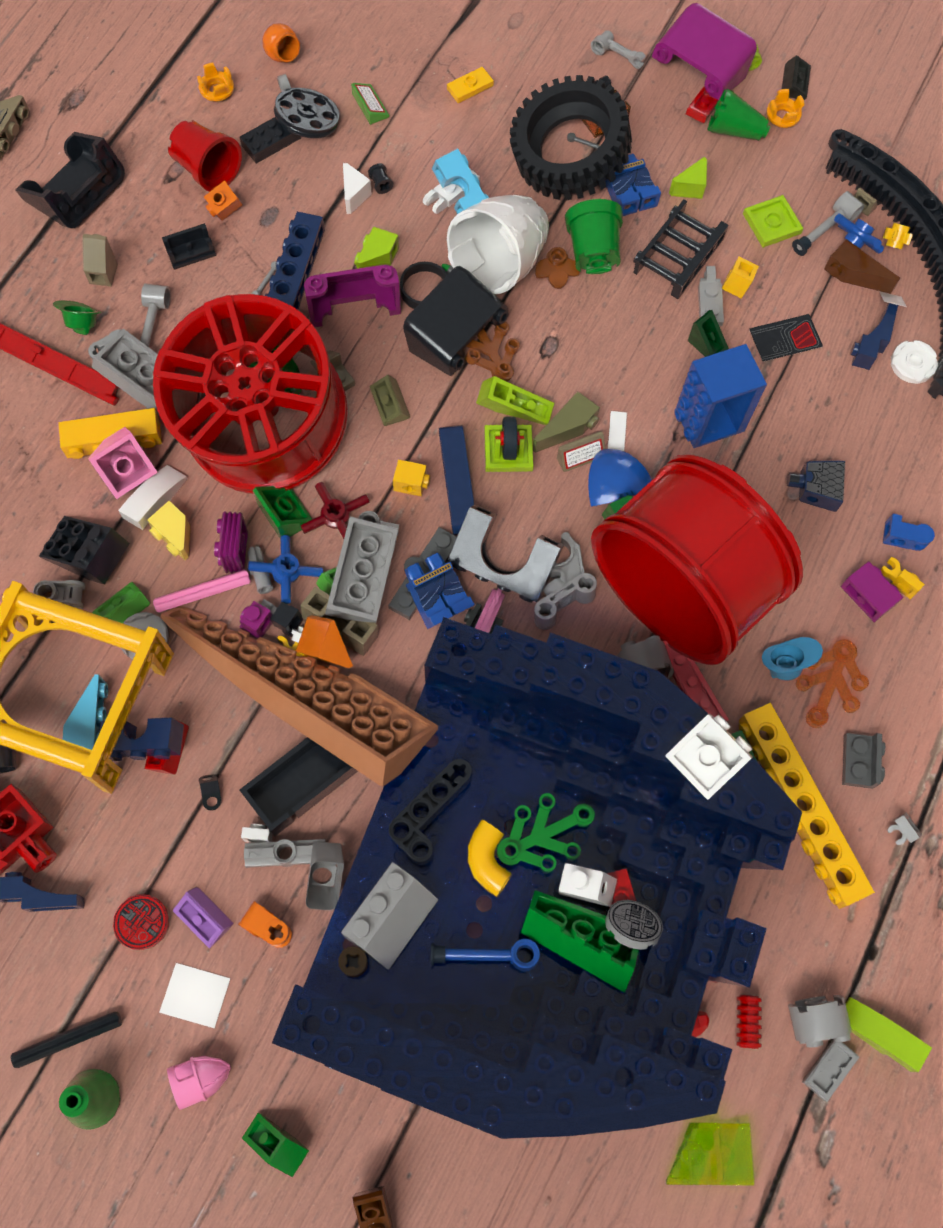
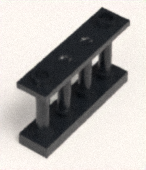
M683 199L679 206L675 205L672 208L668 220L643 252L640 250L633 260L635 263L634 274L637 275L645 266L671 282L673 286L671 296L676 299L680 298L724 240L729 226L721 221L716 228H710L685 214L687 205L685 199ZM681 221L705 235L707 240L705 243H698L674 229L675 225ZM669 236L695 251V256L693 258H686L665 246L662 242ZM657 251L683 266V272L675 274L650 258Z

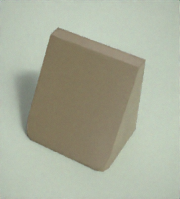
M861 188L857 190L855 197L865 205L862 213L869 216L877 208V200Z

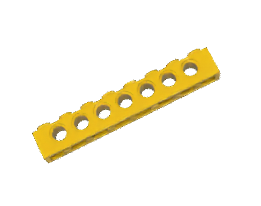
M768 703L744 714L738 721L739 730L743 731L745 737L750 742L756 760L760 761L764 769V776L799 814L795 832H798L802 839L801 846L804 852L811 856L815 864L814 870L816 875L825 882L830 901L841 909L875 893L772 704ZM759 731L767 732L769 740H763L759 735ZM772 753H776L781 757V764L773 761ZM785 776L793 779L794 787H789L785 783ZM798 799L803 800L806 803V811H803L798 807ZM810 823H814L819 827V835L811 831ZM824 847L832 851V859L825 857L823 853ZM837 871H840L845 875V884H842L837 880Z

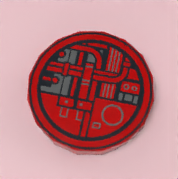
M136 895L128 898L119 906L114 915L113 928L115 936L122 945L133 950H145L156 946L164 938L169 928L167 908L160 900L150 895Z

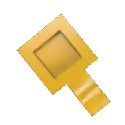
M893 557L887 561L892 570L886 566L880 569L883 576L892 580L891 584L895 585L909 599H912L925 585L914 573L908 572L906 569L901 571L899 561Z

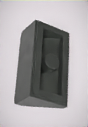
M797 55L785 64L782 89H789V98L797 99L801 95L805 100L807 99L811 65Z

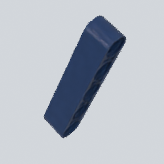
M463 425L439 428L453 535L459 534L469 507L474 505Z

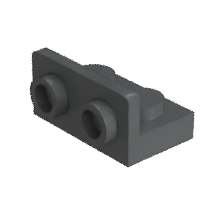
M846 733L844 735L842 785L873 789L883 782L885 768L882 767V757L885 754L886 746L885 742L882 741V734L876 733L873 736Z

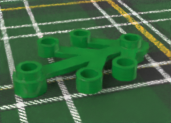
M544 793L539 798L540 808L531 835L520 840L524 824L531 817V810L525 805L518 806L515 810V822L510 837L503 839L498 844L497 856L503 864L510 866L522 861L540 867L546 873L552 872L556 867V859L552 855L541 857L526 851L535 845L565 855L569 860H576L581 854V848L577 843L571 842L566 844L551 839V837L575 825L579 827L589 826L595 817L593 808L588 804H579L575 807L572 815L545 827L549 812L555 806V798L550 793ZM550 798L552 805L546 807L542 804V800ZM525 810L528 816L525 819H521L517 814L518 811ZM586 810L589 813V817L582 819L579 816V811ZM571 846L575 847L577 855L570 856L567 849ZM507 847H514L516 853L513 856L507 855L505 852ZM550 859L553 862V866L549 869L545 868L543 860Z

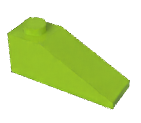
M495 376L482 382L476 401L477 404L495 412L543 425L549 423L554 407L553 402Z

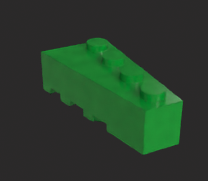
M535 890L521 933L625 993L635 969L639 949L629 948L615 940V935L606 928L605 915Z

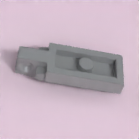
M706 266L704 278H700L698 286L699 318L707 311L713 310L719 326H722L724 314L721 279H716L715 266Z

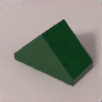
M713 310L707 311L693 323L688 342L705 357L729 349Z

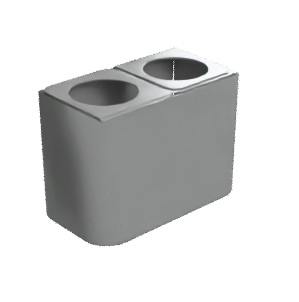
M313 842L306 891V906L310 909L333 910L338 905L344 868L340 843ZM318 868H327L330 870L332 877L327 883L320 884L313 879L314 871Z

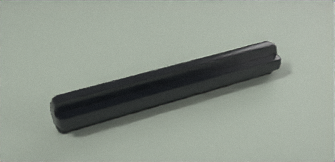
M118 1012L109 1013L14 1052L10 1056L14 1068L23 1067L122 1025L120 1014Z

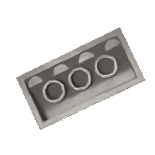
M122 329L94 356L92 368L146 408H155L157 415L160 417L153 391V371L158 354L125 329Z
M350 516L325 615L347 620L376 623L398 529Z

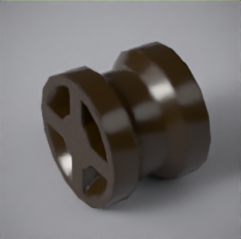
M352 946L347 947L341 952L338 963L341 971L346 976L356 978L363 975L367 970L368 958L362 949Z

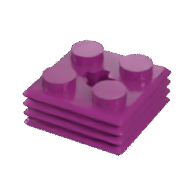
M224 511L222 519L217 520V533L220 534V541L215 542L214 556L218 557V566H223L226 574L228 572L232 574L245 568L248 530L241 512L238 514L234 512L232 514L231 511L229 513Z

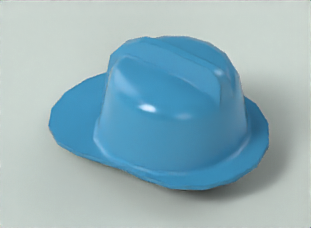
M810 637L794 638L768 647L762 654V662L770 670L772 678L785 681L793 680L802 673L803 669L814 665L821 659L823 649L817 640Z

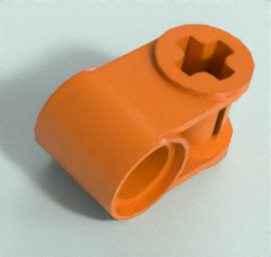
M253 901L238 924L257 938L260 937L276 948L287 946L292 939L291 929L283 921L275 917L273 913ZM275 929L277 931L281 930L284 934L281 939L275 938V935H273Z

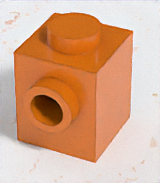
M225 180L204 196L208 202L205 206L213 217L217 215L222 221L243 205Z

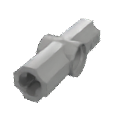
M282 839L278 842L245 843V867H290L293 865L310 864L313 842H326V839L297 841ZM283 848H292L290 858L286 860L280 859L279 853Z

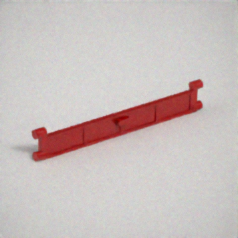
M0 323L1 350L113 406L117 405L119 398L114 395L119 387L99 372Z

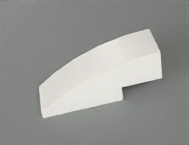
M166 465L157 471L158 473L147 479L118 511L123 519L143 530L148 524L147 519L165 503L172 500L188 479L187 476Z

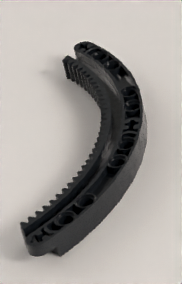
M835 130L828 143L833 152L826 166V174L834 172L835 178L842 176V182L849 180V186L856 184L855 190L863 189V191L867 194L869 193L871 197L877 200V205H883L882 211L889 210L888 217L895 216L893 222L900 221V225L910 227L908 233L913 234L911 241H915L912 246L919 247L917 254H923L921 261H927L924 267L930 268L927 274L932 275L930 281L935 283L933 289L938 290L935 297H939L937 304L941 305L938 312H941L939 319L942 320L940 323V327H942L940 334L943 335L942 202L916 175L895 158L846 130ZM943 336L940 339L942 344L939 347L941 351L938 354L940 357L937 361L938 368L933 376L934 380L930 384L931 387L927 391L934 399L938 395L943 396Z

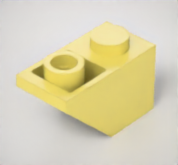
M168 501L147 519L151 526L149 532L158 541L163 539L167 543L166 548L172 555L176 557L179 554L186 560L189 558L190 524L186 516Z

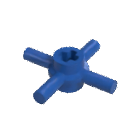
M840 213L835 216L834 221L838 224V227L847 232L844 239H847L859 249L866 244L878 254L883 252L884 246L881 240L871 235L875 230L873 227L859 218L854 224Z
M283 535L280 538L281 555L275 558L272 563L249 561L248 571L272 573L274 580L281 584V602L289 604L291 603V583L297 580L299 575L320 577L321 573H323V568L300 566L298 559L290 553V536Z

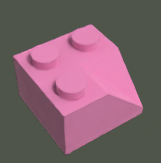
M126 427L104 439L88 458L116 499L158 473Z

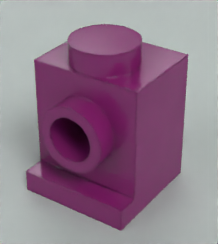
M253 601L250 606L244 608L240 615V629L249 632L250 635L257 639L259 637L263 638L272 625L270 620L272 617L271 610Z

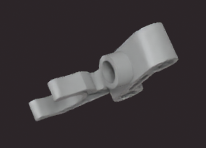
M564 532L561 535V544L568 548L570 556L565 562L555 565L550 577L556 579L552 580L544 588L543 592L546 597L537 602L534 607V622L542 630L553 628L556 624L557 612L573 601L577 600L579 603L588 604L596 596L597 580L593 575L584 573L580 545L571 538L568 532ZM547 613L549 614V616H543L541 614Z

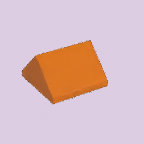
M313 615L307 617L296 652L342 667H352L353 664L335 621Z

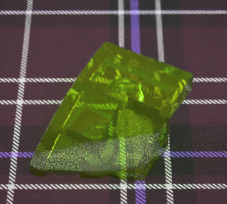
M689 1123L673 1167L666 1179V1185L755 1186L751 1124Z

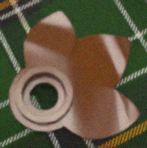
M561 247L552 248L547 253L546 258L537 263L535 269L536 278H548L549 283L556 289H561L566 285L568 276L576 277L580 273L576 269L575 261L568 258V254Z

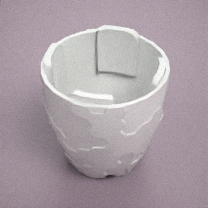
M503 195L487 198L463 210L451 221L447 233L448 258L453 269L456 266H461L469 270L493 294H502L510 290L530 272L537 262V258L548 236L549 223L547 214L531 197L520 195Z

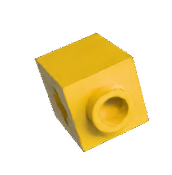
M738 256L725 279L722 289L742 299L753 282L759 266Z
M398 459L393 477V490L421 497L423 488L428 489L430 481L426 465Z

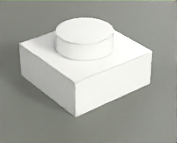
M251 824L250 828H242L241 838L244 842L249 843L272 842L273 834L269 829H266V825Z

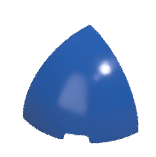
M617 449L600 450L595 455L589 471L588 490L591 507L615 502L628 495L635 496L652 481L646 468L635 457Z

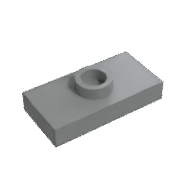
M832 1040L802 1083L824 1102H828L859 1059V1056L843 1042H834Z

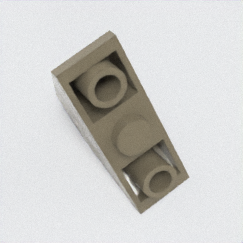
M21 95L0 101V161L9 150L14 137L18 135L24 120L29 116L30 111L24 97Z

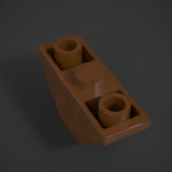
M384 1186L354 1194L352 1197L360 1228H393Z

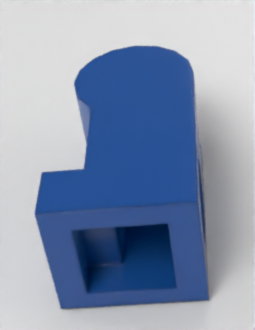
M893 513L885 522L883 544L921 551L934 540L935 533L927 524L914 525L902 522V515Z

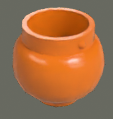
M282 23L272 24L264 32L262 38L263 48L272 60L291 62L297 57L300 50V42L295 32L288 25Z

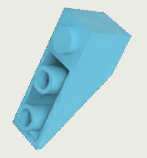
M99 674L94 675L63 726L62 740L90 750L93 749L98 738L101 721H105L107 718L104 698L108 697V684L105 683Z

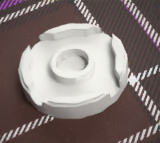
M905 341L898 345L893 352L891 367L900 379L908 383H923L929 380L938 368L937 355L928 344L922 341Z

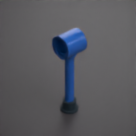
M529 939L517 941L511 946V949H446V946H435V943H431V966H434V963H446V960L511 961V964L516 969L526 972L536 967L540 956L537 944ZM522 948H528L533 953V959L528 963H523L517 958V952Z

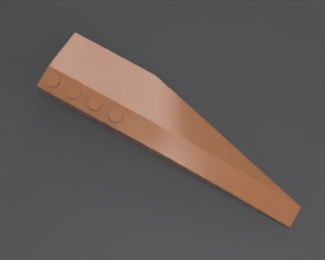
M184 606L175 607L161 614V619L178 636L229 681L287 724L381 787L399 776L438 730V725L360 676L352 673L347 676L340 673V668L330 665L327 668L317 664V659L312 657L296 656V651L262 637L256 640L249 637V632L240 629L236 632L227 628L226 623L209 621L206 615Z

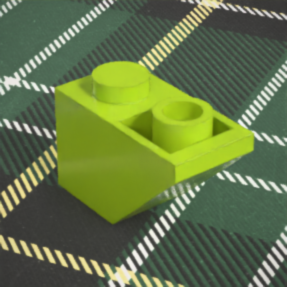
M373 227L370 234H366L361 252L356 254L354 264L357 266V269L378 265L391 266L399 249L398 235Z

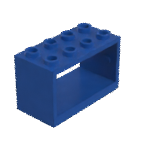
M747 344L692 361L674 413L677 421L681 422L684 427L686 440L691 442L693 448L745 432L767 386Z

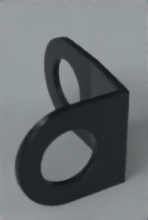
M216 775L200 777L199 784L203 806L207 810H216L221 805L218 778ZM210 797H215L217 799V804L215 806H209L207 804V800Z

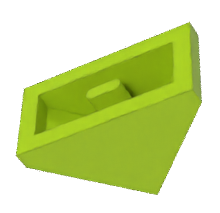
M705 157L701 158L673 178L669 194L675 197L702 199L707 181V159Z

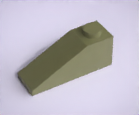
M577 392L533 439V451L535 453L581 436L588 429L592 430L599 421L600 407Z

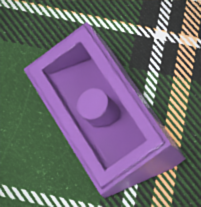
M198 887L186 892L173 909V912L209 949L233 925V922Z

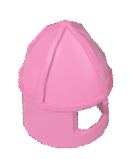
M192 1056L189 1061L167 1068L168 1079L179 1110L201 1101L205 1102L210 1096L215 1094L226 1081L231 1069L230 1064L220 1058Z

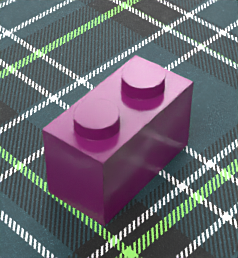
M869 561L849 576L840 586L874 623L904 598L898 588L887 581L881 570L873 566Z

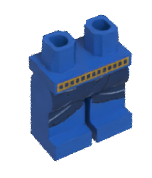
M634 153L628 155L629 160L627 164L623 163V171L620 174L615 171L616 179L612 183L608 179L605 180L611 200L617 202L622 207L623 216L636 213L638 209L640 212L657 207L661 196L659 187L654 185L650 173L645 167L644 159L638 160ZM650 199V202L644 203L645 200ZM626 205H630L628 209H624Z
M439 553L425 559L430 569V572L426 574L423 573L419 563H415L405 569L409 581L406 587L411 593L427 630L475 605L471 597H468L462 588L451 562L445 564Z

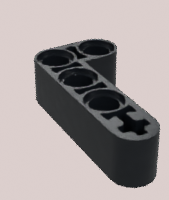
M456 759L452 761L389 825L388 830L392 841L417 865H427L434 856L432 843L422 831L471 782L472 769L466 760ZM457 769L461 772L464 769L465 777L458 776L453 781L455 787L453 788L450 782L455 778V770ZM438 787H444L448 790V794L445 798L438 799L433 795L434 790ZM424 806L428 808L429 813L424 818H417L414 816L416 808ZM402 825L408 827L409 833L406 837L398 838L394 835L397 827ZM418 845H425L429 848V852L425 857L418 858L414 855V849Z

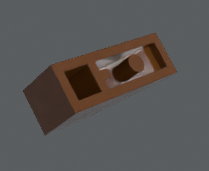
M847 239L830 256L824 268L831 276L836 277L841 282L889 294L893 292L901 279Z

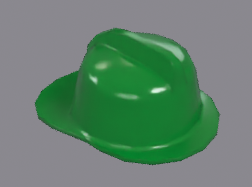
M59 300L53 302V306L61 310L65 326L73 329L77 334L87 335L89 330L95 327L97 314L101 313V311L75 301Z

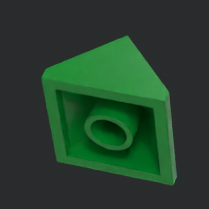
M275 486L254 488L253 493L257 504L279 538L283 535L291 537L302 531L300 525L312 520L292 489L286 491L285 488L278 489Z

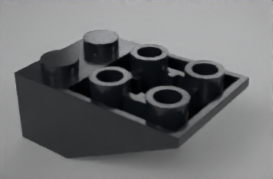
M64 516L57 524L50 539L45 543L39 557L87 580L105 585L130 543L111 527Z

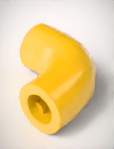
M481 820L468 844V865L478 883L485 890L498 897L512 876V873L500 866L495 859V849L504 834L488 822Z

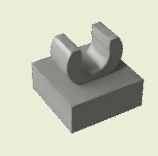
M907 812L899 816L895 820L897 824L891 825L887 830L888 833L894 830H899L902 833V838L895 842L897 845L903 844L907 839L912 843L922 836V833Z

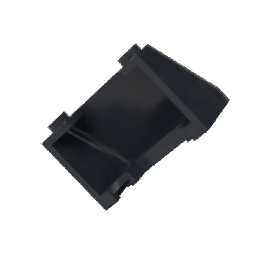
M73 132L64 143V152L70 161L43 188L35 181L26 180L15 189L26 203L67 228H76L122 182L125 176V169L104 138Z
M456 266L406 317L403 330L409 352L447 375L452 376L464 365L463 349L489 322L495 326L503 324L509 316L508 308L469 270Z

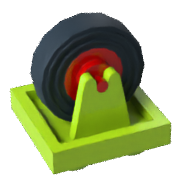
M503 417L502 425L484 426L485 472L533 471L532 425H517L516 417Z

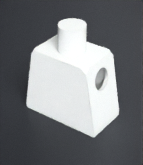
M565 863L559 894L611 907L617 879L602 871ZM605 883L604 891L602 893V886Z

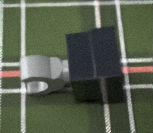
M265 599L260 604L271 610L272 617L270 620L273 625L290 637L293 636L291 633L292 629L297 630L304 620L298 609L284 602H281L278 608Z

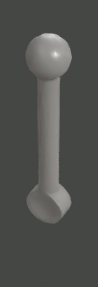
M276 261L271 263V270L252 294L261 295L260 292L277 270Z

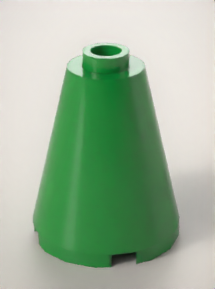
M725 89L714 108L716 109L714 116L711 115L707 128L712 133L759 141L761 137L765 138L767 136L770 125H768L769 120L732 90Z
M89 1069L77 1074L68 1083L59 1098V1108L65 1117L74 1126L86 1130L96 1129L107 1124L115 1116L120 1106L118 1082L110 1073L101 1069Z

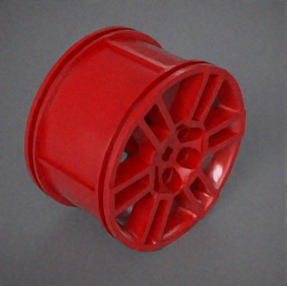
M255 294L226 295L204 303L180 321L171 331L158 352L153 371V391L158 413L171 435L185 449L191 452L197 463L212 478L224 486L249 494H254L253 490L255 487L275 486L278 489L285 488L287 491L302 485L316 476L326 467L337 452L343 440L348 419L345 389L337 371L329 360L327 350L317 330L309 319L293 306L272 297ZM275 346H279V347L272 353V350L275 348ZM300 351L316 362L318 375L283 372L282 368ZM258 362L255 367L249 368L250 364ZM229 370H234L231 375L226 376ZM286 388L316 391V398L284 391ZM228 392L227 397L220 398L223 393ZM198 393H205L206 396L195 405ZM279 407L307 412L308 416L303 423L282 441L273 418L278 413ZM215 412L212 418L195 435V429ZM257 420L261 421L269 447L263 450L259 449L253 422ZM232 421H235L241 427L246 453H224L211 449L210 444Z
M677 455L658 471L655 478L614 515L608 516L593 530L591 536L592 551L598 567L611 589L625 607L655 636H660L661 641H667L670 648L693 661L706 665L722 663L737 648L738 641L776 604L786 601L799 588L803 579V566L799 546L792 532L786 528L772 507L735 471L723 464L719 465L711 460L695 455Z

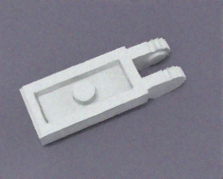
M471 170L472 174H475L480 181V176ZM439 184L434 190L431 189L425 195L423 203L429 206L436 201L432 211L439 214L446 207H450L464 195V191L456 184H450L444 188Z

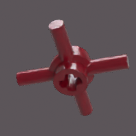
M319 482L315 485V488L324 503L320 512L321 516L300 525L303 533L306 534L325 524L330 528L338 529L344 539L347 529L346 523L349 520L350 512L370 503L369 499L365 494L345 504L338 499H332L324 483Z

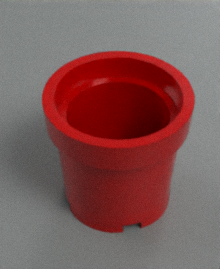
M191 120L192 122H180L170 134L169 139L172 141L171 148L168 146L170 157L192 174L193 179L206 191L210 192L224 180L229 185L236 177L241 166L242 151L239 143L234 138L224 133H216L194 120Z

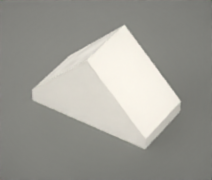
M343 163L346 212L351 214L372 195L371 181L348 163Z

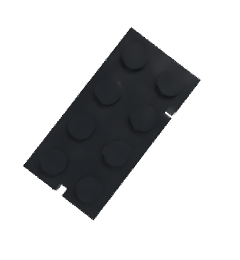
M307 737L239 789V791L273 835L277 836L294 822L291 818L292 816L301 817L358 771Z

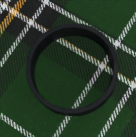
M426 261L417 262L407 267L400 278L401 297L412 309H415L421 301L412 299L406 294L403 288L404 283L411 275L418 272H432L444 279L448 274L438 264Z

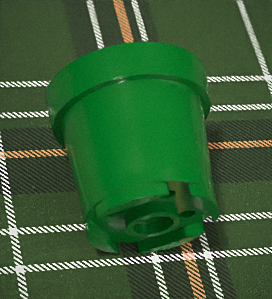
M592 199L577 203L569 208L565 214L567 232L571 235L576 269L580 272L581 269H585L586 274H603L612 271L611 266L615 264L618 267L621 263L620 228L623 224L622 207L612 200Z

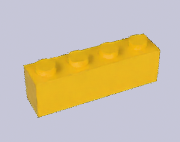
M155 408L58 422L60 448L67 458L80 459L83 456L91 455L104 439L123 427H126L132 433L140 447L152 448L155 445L162 444L160 419Z

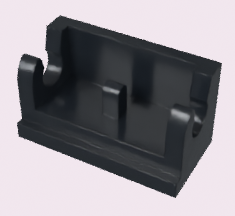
M205 223L162 237L174 270L216 256Z

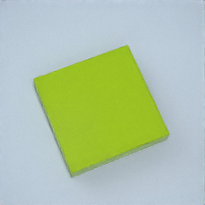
M784 195L747 207L743 212L762 248L800 235L804 229Z

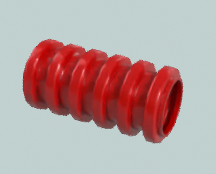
M751 995L737 996V1001H740V1005H737V1010H739V1014H737V1019H739L737 1028H739V1032L736 1033V1036L739 1037V1042H736V1045L740 1048L759 1049L762 1047V1044L759 1043V1039L762 1038V1035L759 1034V1029H762V1025H759V1020H762V1016H759V1011H762V1007H759V1002H762V998Z

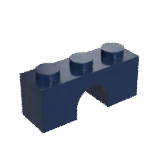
M174 718L148 719L145 733L136 739L137 727L126 721L110 759L112 761H122L123 757H130L134 760H145L146 756H154L157 759H169L170 755H180L184 725ZM101 721L99 733L105 721Z

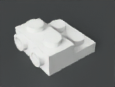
M708 714L665 755L707 800L753 758L749 753L753 748L741 736L735 739L727 731L731 726L719 714L715 717Z

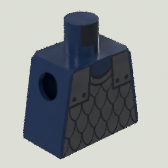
M808 461L805 463L800 474L789 472L787 486L799 488V500L801 502L837 512L844 499L845 461Z

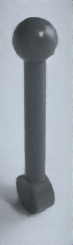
M568 133L567 135L569 142L576 141L596 149L601 146L578 138L574 133Z

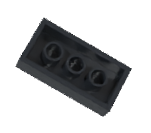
M275 117L240 136L241 146L256 164L301 139V136L293 134L282 127Z

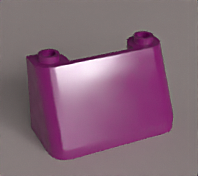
M693 3L682 12L656 44L652 57L663 64L670 62L674 54L707 75L704 84L705 89L710 96L719 100L725 89H734L746 78L755 56L757 45L755 40L704 6Z
M378 265L313 275L307 278L304 283L310 322L314 327L323 326V318L327 314L328 316L332 315L331 305L375 299L377 308H381V306L386 307L390 316L401 314L398 274L396 269L390 265Z

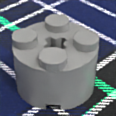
M651 636L645 641L638 643L634 641L626 642L621 645L622 651L616 656L617 663L621 666L640 668L657 674L660 678L666 675V678L669 679L674 674L665 643L661 641L660 636Z
M833 995L834 1001H827L825 996L795 1001L796 1006L788 1004L796 1041H799L800 1044L806 1043V1047L811 1048L822 1046L823 1040L833 1039L834 1042L851 1040L850 1033L852 1029L844 996Z

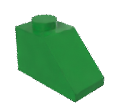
M257 1113L242 1137L265 1162L291 1177L294 1176L309 1152L295 1137L260 1113Z

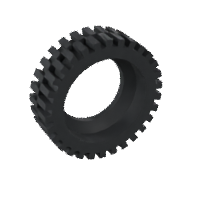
M576 75V81H572L571 76H565V82L559 83L558 78L552 80L553 86L548 87L547 83L541 85L542 92L539 93L536 89L531 92L532 100L526 97L522 101L524 108L518 107L516 110L517 117L512 119L513 127H510V144L522 178H525L529 187L532 185L533 190L537 193L541 190L543 196L549 197L551 192L553 198L559 200L561 194H564L565 200H572V194L575 193L578 199L584 198L583 192L587 190L590 195L595 194L594 187L599 186L601 190L607 187L605 180L608 179L612 183L616 179L615 171L620 174L623 171L622 163L627 164L629 160L628 153H631L632 134L624 100L621 99L618 91L614 92V87L610 84L606 87L605 81L601 79L595 84V79L591 76H588L587 81H584L583 75ZM572 119L589 120L597 124L605 135V140L601 146L591 155L579 161L560 164L546 161L542 157V145L546 136L554 127Z

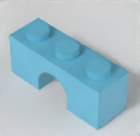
M459 149L435 160L432 170L442 188L450 184H456L464 191V197L460 198L454 206L457 214L481 202V200L489 198L481 190L478 177L472 174L467 158L460 153Z

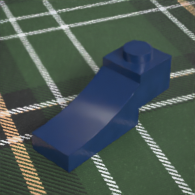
M888 303L881 316L879 325L869 335L863 334L859 342H854L850 353L851 356H854L852 366L870 370L878 353L883 354L891 340L898 305Z
M7 872L5 877H0V902L2 903L21 902V909L28 912L84 909V897L77 894H55L39 890L32 886L31 879L22 876L21 872Z

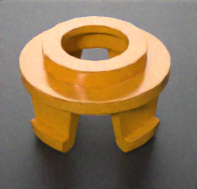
M213 62L203 66L204 76L202 78L197 76L201 95L210 101H222L228 98L234 90V83L228 67L225 66L223 68L224 72L216 70Z
M789 89L778 90L776 98L771 100L767 107L766 114L768 119L778 127L788 128L796 125L802 116L804 99L800 95L794 101L789 98ZM784 110L788 112L783 118L777 116V111Z

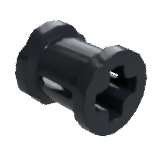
M378 163L369 168L368 176L374 181L376 192L378 194L389 192L393 188L394 183L387 175L386 166Z

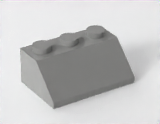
M392 862L341 933L347 940L389 970L436 905L438 899L419 881Z

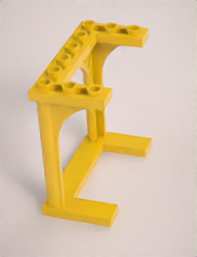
M12 581L10 587L4 591L0 605V671L7 656L19 643L34 634L47 630L75 632L136 653L92 750L20 725L7 714L0 701V745L80 772L82 776L99 789L112 794L122 769L110 759V756L150 667L154 673L165 676L174 653L158 629L148 626L147 630L144 631L31 593L23 584ZM16 621L26 630L23 632L17 631L15 628ZM12 632L14 636L10 642H7Z

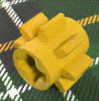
M893 223L892 229L886 227L883 238L888 239L886 245L902 249L904 244L909 245L913 234L908 233L910 227Z

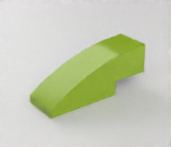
M849 997L846 1002V1008L852 1033L881 1054L891 1057L910 1072H919L932 1047L885 1016Z

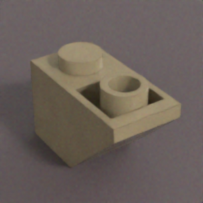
M83 234V271L89 284L112 287L118 264L107 237L99 234Z

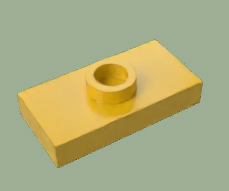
M480 67L447 83V90L456 102L460 103L492 87L494 80L483 67Z

